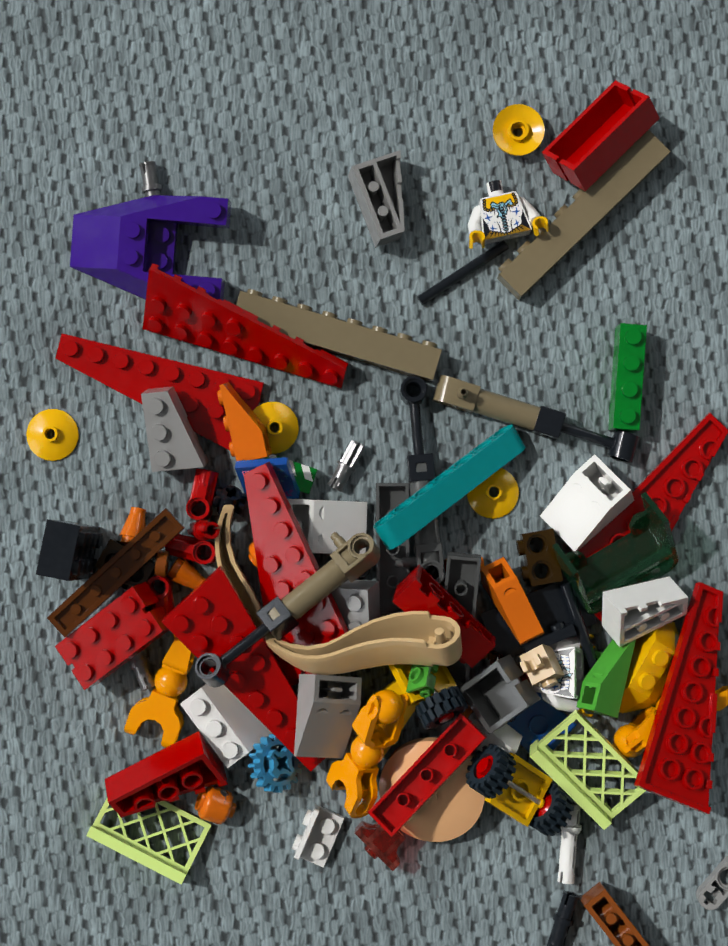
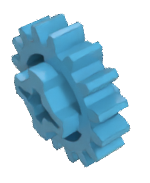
M274 734L261 737V743H254L253 745L256 752L249 753L253 763L248 764V768L254 769L250 777L258 778L256 786L264 787L265 792L282 793L283 790H290V783L298 782L295 776L296 773H302V770L298 768V764L301 762ZM274 745L279 746L277 749H271ZM274 778H281L278 781H273Z

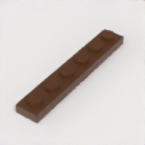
M165 508L53 611L47 619L64 637H67L185 527Z

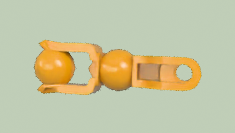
M174 634V641L162 661V667L155 674V688L149 697L142 698L131 708L124 728L125 733L134 735L144 721L155 720L161 724L163 729L161 745L164 748L176 743L184 725V716L178 702L181 694L187 688V674L190 672L195 659V655Z
M722 686L715 690V694H718L717 711H721L728 706V686ZM660 699L655 707L645 708L629 724L619 727L615 732L613 746L625 758H635L645 750Z
M384 689L373 694L367 704L361 708L352 724V728L358 736L351 744L350 753H346L343 760L333 762L329 769L326 782L332 791L346 790L347 796L344 807L351 818H361L368 815V811L373 807L377 799L378 787L376 778L379 771L377 765L383 759L385 748L394 745L399 739L405 720L403 715L409 702V697L406 693L398 695L392 690Z

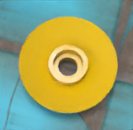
M514 104L498 113L494 120L492 131L495 143L502 151L513 156H524L532 153L539 147L544 137L545 128L543 120L536 110L527 105ZM520 129L522 135L516 137L513 134V130Z
M266 402L253 410L254 414L267 428L272 454L281 453L293 445L298 435L299 425L296 415L288 406L280 402ZM273 422L279 426L278 431L275 433L270 430V425Z
M47 409L39 412L32 418L28 425L26 436L28 445L35 455L44 460L57 461L73 452L78 443L79 431L76 422L69 414L58 409ZM53 429L55 432V436L52 439H48L46 436L47 431Z
M500 468L467 494V499L471 508L480 516L491 519L500 518L510 513L515 507L519 497V488L512 474ZM491 487H495L498 489V495L496 497H491L489 495V489Z

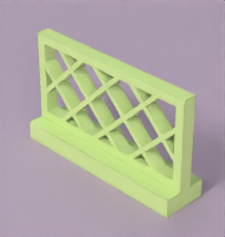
M577 709L540 741L537 739L530 745L529 757L604 830L612 824V819L646 791L639 787L636 789H624V778H636L638 770ZM577 719L584 726V735L568 734V726ZM553 739L565 740L564 751H553L547 744ZM568 740H583V752L567 751ZM587 741H599L603 745V753L587 752ZM567 757L583 758V770L571 769L567 765ZM586 758L602 759V770H586ZM606 759L618 760L621 763V771H605ZM586 776L602 777L601 788L589 787L586 784ZM605 777H621L620 789L605 788ZM604 794L620 795V802L613 808H610L604 802Z
M106 798L86 836L182 885L212 825L166 801H160L155 805L156 813L142 817L141 813L138 812V819L126 823L118 815L120 825L109 828L101 823L105 813L114 810L113 808L108 809L110 804ZM158 804L162 805L167 809L160 811ZM168 811L177 813L180 824L165 829L161 814ZM158 815L162 831L147 835L143 820ZM181 816L191 821L183 823ZM140 821L144 837L133 840L127 836L125 826ZM194 822L203 826L204 829L200 837L189 841L184 826ZM181 827L185 843L171 847L166 832ZM122 828L123 834L115 831V829ZM163 833L168 849L156 852L151 849L148 838ZM145 840L147 847L139 843V841ZM197 842L192 851L190 844ZM187 845L190 857L186 865L183 866L174 860L172 850ZM166 852H169L170 858H168V857H166V856H164V855H162V854H163V853H166Z

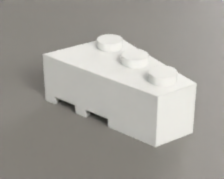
M670 576L604 591L602 596V626L616 644L621 647L686 615L688 596Z

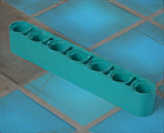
M511 424L498 430L377 521L373 528L385 547L391 550L404 543L524 451L526 446L515 427Z

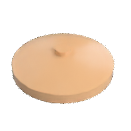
M436 737L411 740L391 754L380 776V798L437 739ZM471 755L400 829L402 832L422 841L444 842L463 835L473 827L482 812L485 796L469 787L466 782L468 780L466 773L470 772L467 770V767L473 763L470 761L472 759Z

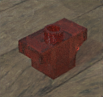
M361 821L355 828V834L366 844L365 850L374 859L379 857L394 871L400 865V858L396 852L399 845L406 839L405 833L399 830L391 837L378 823L367 824Z

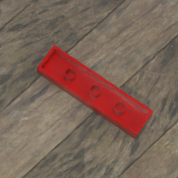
M461 713L368 811V814L393 837L483 743L487 736Z

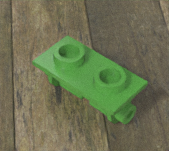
M412 665L406 692L410 693L418 690L421 697H431V694L435 691L436 676L433 674L438 672L439 665H433V667Z

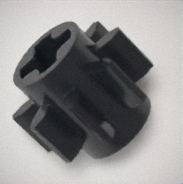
M227 485L223 490L217 489L212 506L217 507V512L220 515L224 505L232 504L234 506L232 517L236 513L241 515L246 497L242 496L241 490L236 486Z

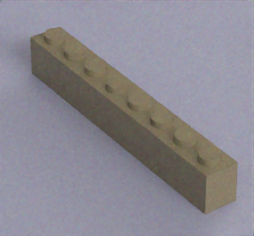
M648 130L586 191L579 189L572 197L575 201L569 207L564 204L554 214L556 219L549 225V232L545 228H539V236L532 243L527 240L517 250L519 255L513 261L508 258L498 268L501 273L497 279L520 300L642 182L671 151Z
M248 289L247 292L240 291L237 306L258 316V321L270 327L275 325L281 328V333L293 339L296 336L303 339L304 343L309 347L322 349L329 353L407 376H418L424 381L431 383L434 379L442 352L441 349L437 348L438 345L436 343L423 340L422 344L412 341L413 337L402 333H398L397 336L387 334V329L379 326H373L372 329L362 326L363 323L361 321L348 318L347 322L337 319L338 315L327 311H323L322 314L312 312V307L304 304H298L297 307L291 306L283 298L273 296L272 300L262 297L263 293L253 289Z

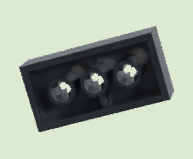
M47 519L36 575L66 581L89 579L90 574L94 575L96 571L95 564L97 559H94L96 548L99 549L102 543L103 534L99 533L100 527L72 521Z

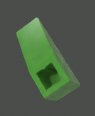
M612 639L582 681L577 708L598 715L618 718L636 639L621 647Z

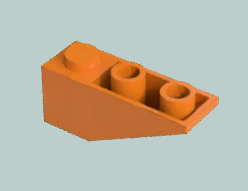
M229 382L219 385L220 390L217 392L218 400L221 406L224 405L226 416L223 417L226 431H230L232 442H229L231 456L236 457V461L254 460L270 456L272 450L267 428Z
M502 557L480 568L481 584L519 644L522 645L544 634L517 576L505 558Z

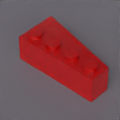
M420 565L397 585L392 602L404 612L428 611L430 615L450 617L458 623L463 650L459 659L461 663H467L473 668L495 647L496 638Z

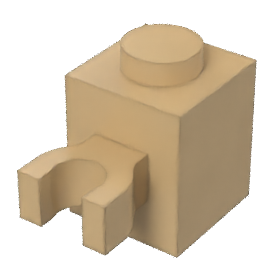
M541 644L519 656L522 661L520 666L523 672L527 673L532 686L548 689L558 684L557 679L565 676L551 646Z

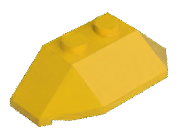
M672 621L637 638L619 712L627 713L656 706L657 701L662 695L679 639L675 622Z

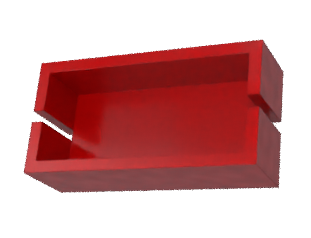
M615 80L541 153L554 174L566 181L569 180L571 184L586 191L660 118L648 95L635 89L631 90L629 86Z
M146 582L132 586L55 646L68 666L73 664L75 667L71 671L84 690L99 684L169 631L161 622L168 614L163 606L148 612L145 610V608L159 602Z

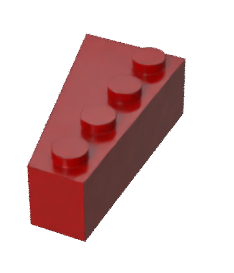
M199 731L105 779L108 803L121 818L154 808L156 803L160 801L173 802L180 800L179 795L192 791H195V794L205 792V787L218 784L219 787L228 785L223 762Z

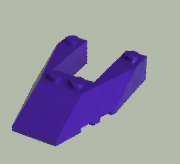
M152 195L74 214L70 267L146 300L148 274L152 263L159 265V270L172 277L175 275L174 266L178 224L229 229L231 201L227 198L204 196ZM178 275L182 277V282L196 289L200 286L206 290L209 296L217 300H224V279Z

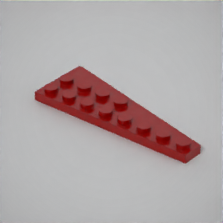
M152 263L148 274L142 329L342 388L348 363L322 349L320 351L307 346L304 340L297 336L293 339L281 333V328L275 325L270 327L258 321V316L225 299L223 301L221 299L217 300L209 296L204 288L198 286L196 289L182 282V277L176 274L172 277L159 270V265Z
M63 333L61 334L55 359L141 404V393L147 389L174 387L193 431L230 450L229 442H232L230 431H226L223 417L226 416L224 405L221 406L218 400L217 392L220 390L219 385L229 382L252 411L259 406L264 382Z
M708 413L632 491L634 501L576 553L573 552L564 562L601 600L604 591L638 584L643 581L657 554L661 551L676 525L685 505L692 497L691 495L697 484L704 476L709 463L728 434V429L711 413Z
M221 566L161 621L197 658L205 653H213L221 657L257 628L251 618V614L244 606L237 590L231 584L225 570ZM263 637L228 664L230 676L224 685L294 755L298 697ZM216 666L210 669L212 673L215 671ZM296 757L310 772L325 759L318 757Z
M698 582L694 586L634 786L703 814H710L709 790L712 789L713 783L710 780L711 762H714L712 738L716 730L718 694H715L716 677H719L717 651H720L721 643L718 642L719 623L722 622L723 592Z

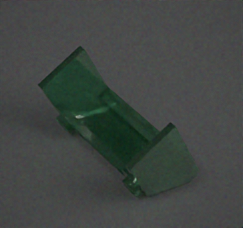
M646 492L641 494L645 510L631 518L629 523L630 533L586 558L580 551L569 552L565 555L557 543L552 545L561 570L568 582H570L580 603L589 614H596L602 611L604 591L658 579L674 569L679 559L669 520Z

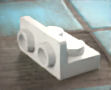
M316 804L313 811L308 809L302 822L306 826L303 835L297 834L291 848L295 850L294 858L297 860L302 858L324 868L343 823L344 816Z

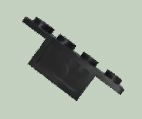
M572 575L563 579V581L555 582L526 594L544 634L522 645L519 644L496 607L480 614L485 628L496 638L494 650L498 659L509 654L513 658L541 644L550 646L577 634L560 587L564 583H571L585 626L588 627L596 623V618L592 613L591 606L577 575Z

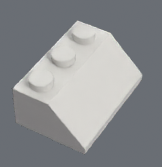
M206 683L180 703L227 769L253 750L254 743H261V737H267L269 734H272L225 685L211 687Z

